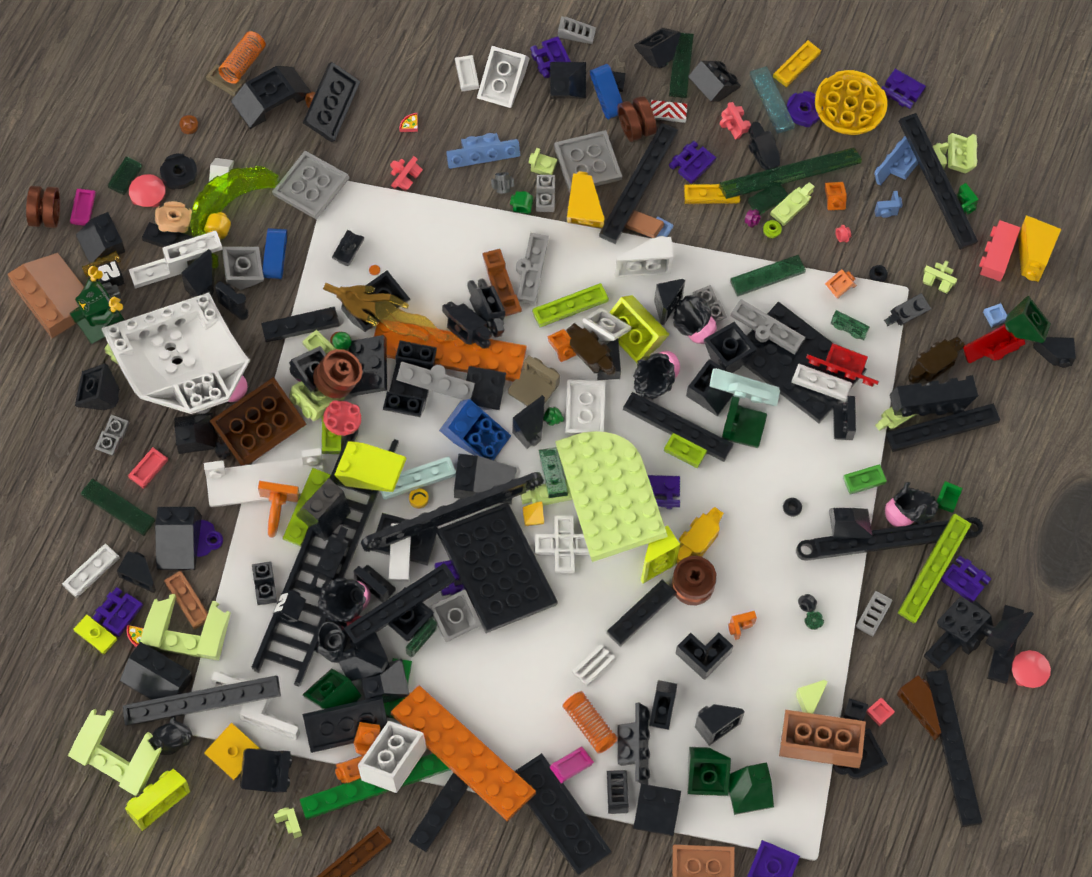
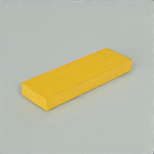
M807 40L773 74V78L785 87L789 86L821 54L822 50Z
M739 184L684 185L685 204L740 203Z

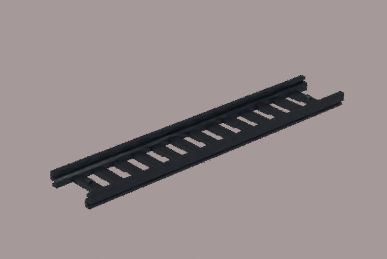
M359 430L347 435L330 479L338 486L370 497L367 505L347 499L350 509L363 514L360 522L346 518L340 524L356 530L353 539L344 538L349 543L347 546L349 549L346 556L342 557L340 562L342 565L338 574L335 573L333 580L345 577L379 493L378 490L347 487L334 475L348 441L355 442ZM394 439L388 451L395 453L399 440ZM310 527L283 592L294 590L295 588L320 597L322 594L320 587L315 586L312 589L309 587V583L298 580L301 571L313 575L317 567L305 563L308 553L321 558L324 549L312 545L315 536L321 537ZM305 602L302 609L304 612L321 617L317 626L300 620L288 623L273 615L251 666L254 672L259 673L264 660L267 659L299 670L294 685L301 686L318 644L319 629L328 619L324 617L319 607ZM279 624L312 634L313 637L310 644L276 633ZM272 641L306 652L303 662L269 651Z

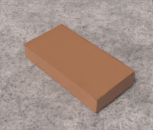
M634 211L625 228L651 238H656L663 228L664 222Z

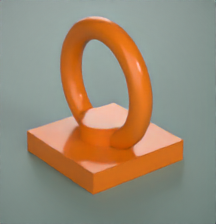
M259 481L258 491L260 497L269 498L268 501L271 502L268 536L273 538L278 530L282 504H286V501L298 503L300 497L299 487Z

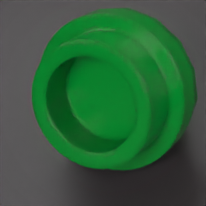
M338 332L333 336L332 344L335 349L347 350L351 345V337L346 332Z
M548 407L543 420L548 425L553 426L563 422L564 417L557 407Z

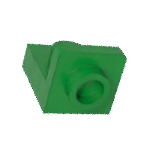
M964 183L960 186L957 195L959 201L963 204L961 207L964 213L970 214L976 210L979 199L967 183Z

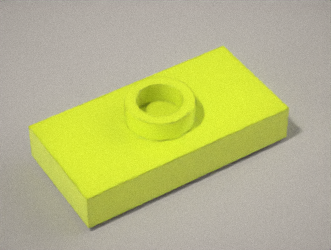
M88 615L73 629L74 632L102 654H105L117 641L115 636Z

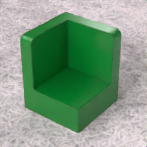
M945 481L937 499L938 508L953 513L963 488Z

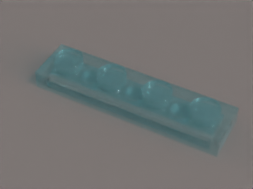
M767 66L750 71L751 80L777 134L794 129L795 124Z

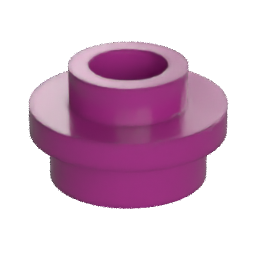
M755 209L747 212L745 223L749 227L753 228L759 224L761 219L759 211Z

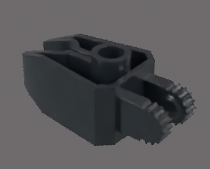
M752 122L748 131L751 137L748 144L750 152L754 154L758 164L765 171L771 172L778 169V166H780V153L774 136L769 130L765 132L759 122Z

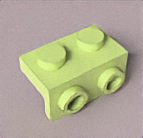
M951 133L948 136V168L966 174L977 166V135L972 134L966 138Z

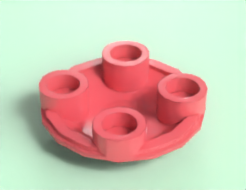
M151 174L137 177L131 182L129 187V196L132 203L142 207H158L165 195L163 181Z
M332 401L326 408L323 416L326 428L336 435L346 436L353 434L361 424L359 406L347 401Z
M1023 651L1012 662L1011 670L1019 686L1029 688L1041 687L1046 684L1050 677L1051 668L1049 661L1037 651Z

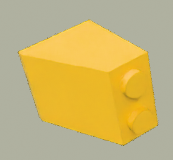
M578 171L577 174L573 173L567 222L603 228L604 215L592 176L582 171Z
M1026 215L1018 234L1022 276L1031 281H1040L1060 234V228Z

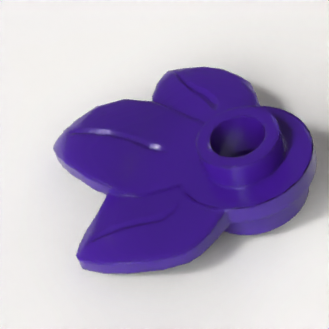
M201 520L197 557L206 556L211 550L219 549L223 544L222 534L215 531L213 524L205 520ZM212 539H217L216 543H211L210 541Z

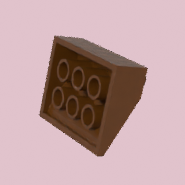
M274 377L210 420L241 466L249 465L307 425Z

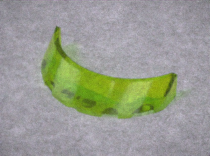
M255 166L256 168H234L229 170L228 173L213 178L204 186L203 191L198 194L194 201L190 220L193 238L206 234L204 226L210 214L221 212L231 201L247 192L257 189L275 188L280 182L279 175L263 166ZM212 253L214 266L217 268L219 266L218 257Z

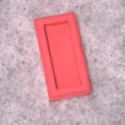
M152 447L128 475L129 479L144 489L167 463L168 457Z

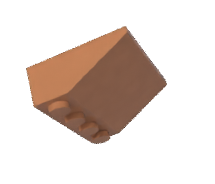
M58 253L22 264L7 274L13 288L51 338L76 324L71 318L70 312L78 307L75 298L79 296L84 286Z

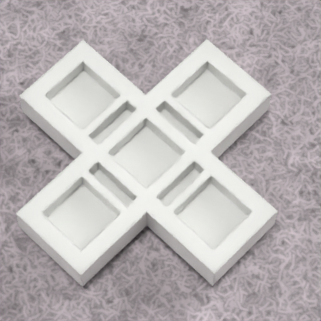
M554 516V534H535V555H555V573H575L574 555H590L584 535L574 534V516Z

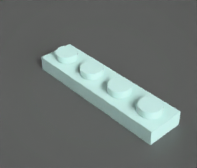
M446 457L401 472L393 492H380L385 500L455 477L456 470L450 457Z

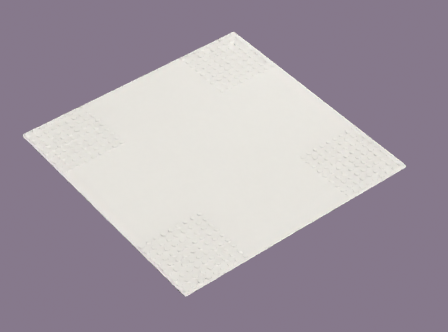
M347 181L316 221L291 316L335 306L339 326L318 331L329 342L331 336L339 331L349 334L351 341L374 337L377 324L366 332L355 326L341 310L342 302L336 298L337 295L323 290L325 283L338 288L340 286L367 285L388 270L409 296L410 301L385 319L450 331L447 328L448 318L442 312V305L448 302H453L456 305L464 303L474 311L469 300L471 295L467 288L468 281L473 280L478 287V280L484 279L487 285L491 286L482 253L501 249L515 295H517L521 275L516 271V263L520 259H525L530 233L547 235L549 239L535 305L519 302L522 312L505 316L503 320L504 333L501 337L496 338L492 334L490 339L525 345L527 349L524 360L528 355L532 358L536 357L542 361L543 365L548 368H554L559 373V386L544 404V414L548 407H557L564 417V421L550 426L543 420L541 441L536 446H530L526 449L512 433L513 417L527 406L508 394V389L513 381L506 380L500 410L480 407L511 435L493 461L516 467L515 478L517 479L534 472H540L544 479L543 484L567 480L555 441L573 436L565 435L567 380L605 381L604 432L616 434L632 443L641 455L647 475L680 476V497H672L673 500H680V507H672V509L658 507L664 526L668 525L679 541L680 536L692 528L690 525L696 517L700 518L703 513L706 515L714 507L724 513L719 523L720 531L718 537L702 556L709 560L717 573L714 592L710 599L703 604L694 606L684 604L674 596L620 647L606 634L607 630L662 579L672 588V578L677 563L672 568L642 583L641 576L648 544L594 562H592L590 555H574L575 573H555V555H535V534H554V516H574V534H583L573 500L544 505V524L525 526L522 507L533 503L522 504L521 495L512 498V505H509L558 604L488 633H485L481 625L448 642H445L435 619L432 617L430 626L428 628L426 626V631L420 634L419 639L411 645L412 647L408 651V644L415 638L407 642L387 625L377 632V636L387 655L388 662H391L392 658L412 661L408 683L409 693L420 685L514 771L541 753L551 765L576 749L583 747L594 763L563 782L586 815L634 824L641 786L640 783L635 781V764L625 766L618 764V739L609 749L600 754L597 753L593 745H590L591 742H588V739L582 734L578 725L573 722L562 705L570 696L583 691L585 696H587L586 699H589L597 713H600L599 716H602L601 719H604L612 733H615L616 737H618V725L635 722V703L639 702L648 707L651 718L658 680L676 683L677 690L669 730L649 726L650 719L648 720V729L650 731V738L648 740L650 778L648 779V785L681 791L674 833L758 849L761 840H764L795 853L802 859L817 860L833 764L779 756L785 710L802 712L796 697L798 688L826 680L828 681L813 714L841 717L867 552L804 561L797 556L796 547L804 540L833 536L829 509L831 508L868 509L870 524L872 523L877 487L850 495L843 476L880 464L881 466L887 427L879 431L875 425L879 420L883 419L881 414L890 408L891 400L889 395L893 391L903 325L900 326L897 322L887 327L884 320L892 315L890 311L894 307L907 301L909 289L905 286L855 277L854 283L857 286L855 288L851 287L842 296L836 298L825 285L836 273L673 242L671 274L615 277L617 257L652 238L622 233L617 243L614 244L599 237L601 231L599 228ZM347 230L364 237L363 243L349 266L342 265L332 259V255ZM370 266H379L380 273L378 275H371L369 272ZM684 279L686 281L681 300L685 296L693 295L694 291L711 285L717 301L720 300L727 318L716 322L717 331L734 321L746 336L752 330L730 316L740 299L766 314L779 301L832 343L868 356L865 364L867 370L864 376L878 380L879 383L871 387L863 384V379H859L849 391L848 396H855L856 433L853 440L834 439L833 409L818 424L780 393L777 406L754 403L749 398H740L738 405L767 413L759 448L731 442L734 445L725 462L706 453L697 469L664 452V447L671 437L670 434L623 410V406L631 393H636L633 375L638 363L620 345V379L597 380V373L593 374L592 370L577 355L560 362L557 352L549 343L547 336L562 329L566 331L573 323L583 329V319L600 308L610 312L621 297L633 295L660 323L654 303L656 284ZM599 283L602 284L609 298L608 302L539 328L532 313L533 308ZM673 311L663 326L670 335L649 356L662 351H670L677 356L680 362V371L670 391L653 400L647 397L644 398L722 438L732 398L717 417L686 396L689 384L708 359H710L705 344L693 342L688 336L682 335L674 327ZM313 332L285 338L275 379L289 399L292 386L299 383L290 373L289 362L291 359L309 351L302 344V341ZM598 340V342H599L601 345H602L603 343H605V344L607 345V344L610 342V341H599V340ZM387 358L388 392L396 365V359ZM744 365L733 372V374L766 383ZM446 369V375L463 380L467 378V373ZM429 390L426 406L421 417L383 410L387 391L358 396L348 394L344 401L355 404L360 408L361 424L358 428L359 432L355 442L369 444L388 451L394 439L399 440L395 453L407 458L401 472L446 457H450L456 470L458 454L472 455L454 444L439 431L460 401H463L462 399ZM294 405L307 425L252 462V464L298 459L302 458L301 450L321 448L323 471L331 475L339 454H322V417L313 421L311 418H306L303 415L302 409L298 405ZM347 435L341 436V449L343 447ZM455 477L422 487L428 493L429 500L428 504L421 509L411 506L409 502L411 491L385 500L379 491L344 578L355 580L353 571L358 566L363 569L366 565H369L396 588V591L389 597L391 598L404 587H408L434 570L435 563L450 560L437 534L428 566L410 561L409 582L389 581L390 555L375 551L366 552L361 545V541L366 536L376 533L382 513L410 520L424 512L428 513L440 506H447L457 501L458 498H454ZM338 486L344 491L347 499L367 505L370 496ZM655 496V499H666V496ZM797 498L802 503V511L799 515L791 517L784 513L783 503L786 499ZM264 500L241 503L216 602L219 603L217 608L224 613L226 611L231 613L220 660L200 658L192 692L218 687L213 685L211 680L214 671L217 673L226 672L232 676L231 678L237 680L242 678L247 681L276 675L279 677L281 696L271 698L265 715L272 714L277 716L280 721L286 722L288 720L296 723L300 734L298 739L295 740L242 721L239 713L243 704L187 714L183 724L190 728L193 736L216 740L232 722L262 750L291 751L290 755L331 764L345 762L362 756L356 753L354 743L318 752H310L302 714L322 710V708L304 698L302 694L331 668L345 676L339 663H332L320 653L314 651L302 684L299 687L294 685L299 670L267 659L264 660L259 673L254 672L251 668L277 603L257 605L252 564L271 561L278 602L301 547L283 540L297 502L286 501V504H282L278 530L273 538L268 536L271 502ZM502 503L495 504V505L490 506V507H488V508L482 509V510H480V511L474 512V513L469 514V515H467V516H464V517H461V518H459V519H456V520H453V521H451V522H448V523H446V524L440 525V526H438V528L447 526V525H449V524H452V523H454V522H457V521H460V520H462V519L468 518V517H470V516H473V515H475V514L481 513V512L486 511V510H488V509H491V508H494V507H496V506L502 505ZM789 506L791 510L796 509L794 506ZM350 509L351 513L347 518L360 522L363 513ZM339 525V526L337 527V529H336L333 533L338 534V532H339L341 526H342V527H344V526H343V525ZM344 527L348 529L345 537L353 539L356 530ZM315 536L312 545L325 549L328 540L324 541L322 538ZM349 547L346 548L343 556H346ZM801 547L802 553L806 555L811 554L809 547ZM308 553L305 563L317 566L320 557ZM339 564L338 569L336 571L337 574L341 569V564ZM301 571L298 580L311 584L314 576ZM318 578L316 586L321 588L325 581ZM460 580L454 582V585L461 584ZM294 588L295 591L301 594V597L306 599V603L318 607L319 596ZM439 591L423 603L429 607L450 596H442L441 591ZM371 593L369 604L359 615L361 617L382 604ZM810 594L817 600L814 612H805L799 607L798 599L800 596ZM302 611L298 620L317 626L321 617ZM755 611L757 617L755 624L748 629L740 628V639L735 640L734 635L730 634L728 628L731 617ZM279 624L276 631L278 634L310 644L313 637L312 634L283 624ZM690 633L705 646L718 633L733 645L731 654L705 680L675 654L677 645ZM348 636L347 645H346L344 651L350 649V645H349V642H348V641L351 640V639H350L349 636ZM272 641L269 651L303 662L306 652ZM602 644L604 649H607L615 657V660L586 686L573 673V670ZM602 652L595 656L579 673H582L591 663H593L602 654ZM605 657L603 660H601V661L585 676V678L587 679V678H588L595 670H597L608 658ZM362 679L352 681L362 695L357 701L365 700ZM713 704L742 708L745 713L741 724L710 746L695 728L696 718L699 715L698 712L705 706L710 707ZM387 718V722L391 721L400 724L396 719ZM689 747H708L731 758L730 773L746 766L767 762L772 781L774 808L734 815L729 791L728 796L688 794ZM427 748L421 757L432 754V752ZM450 770L421 780V782L445 786L453 771ZM627 770L628 813H608L607 771ZM611 779V782L623 781V779ZM470 787L467 789V791L475 792ZM611 787V789H623V787ZM612 795V797H624V795Z

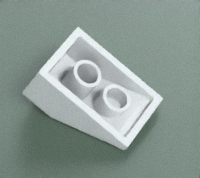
M492 46L477 99L512 108L530 58L523 54Z
M658 236L618 256L615 277L671 274L673 263L671 237Z

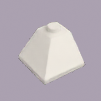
M602 308L583 319V327L589 332L593 331L599 337V341H614L632 328Z

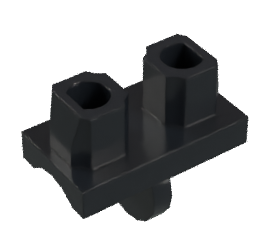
M347 230L332 255V259L342 265L349 266L363 243L364 237Z

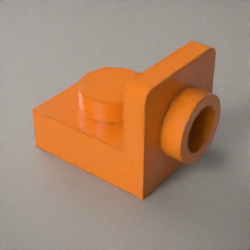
M825 183L827 209H846L847 194L844 183Z
M842 269L825 283L836 298L842 296L851 287L855 288L857 286L854 283L856 278L851 272L848 271L846 273Z
M565 329L547 336L549 343L557 352L560 362L577 355L570 346L571 337Z
M755 611L731 617L728 628L730 634L734 635L735 640L740 639V628L748 629L755 624L757 619Z
M360 722L354 739L356 753L362 756L367 753L380 733V725Z
M364 755L337 763L335 773L338 780H341L342 783H349L360 779L358 764Z

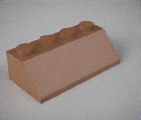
M785 710L779 756L859 768L863 754L866 722Z

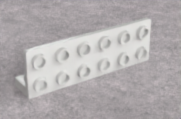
M321 448L301 450L302 458L229 468H225L224 461L204 463L210 507L269 500V498L260 497L258 491L259 481L297 486L301 496L312 468L323 471Z

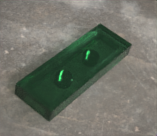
M557 447L540 449L539 457L548 498L568 496Z

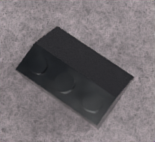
M386 270L365 285V294H391L389 302H375V315L367 310H363L369 314L367 320L364 321L354 317L345 308L343 303L341 310L355 326L366 332L410 301V298L388 270Z
M139 642L127 661L120 682L152 700L183 694L193 678L188 669L144 643Z

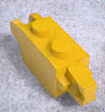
M714 507L706 515L703 513L700 518L696 517L690 525L692 528L688 532L685 531L679 538L680 548L677 564L683 558L689 556L702 557L718 537L720 531L719 523L724 514L722 511Z

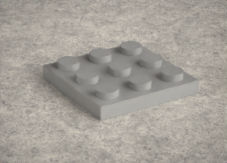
M606 130L554 143V149L569 193L571 192L573 173L577 174L578 171L587 172L588 175L592 176L595 186L622 180V174Z
M304 151L272 193L277 198L317 220L348 181L349 176L345 172Z

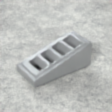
M561 16L558 37L593 44L596 27ZM586 31L589 32V36H588V37L585 36Z
M875 591L856 628L873 637L893 600ZM871 607L876 608L877 610L881 611L882 613L880 614V613L874 611L873 609H871ZM867 614H870L871 616L877 618L878 620L876 621V620H874V619L868 617ZM863 621H867L868 623L874 625V627L872 628L864 624Z

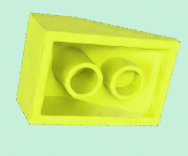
M348 441L334 475L347 487L393 492L407 458L369 444Z

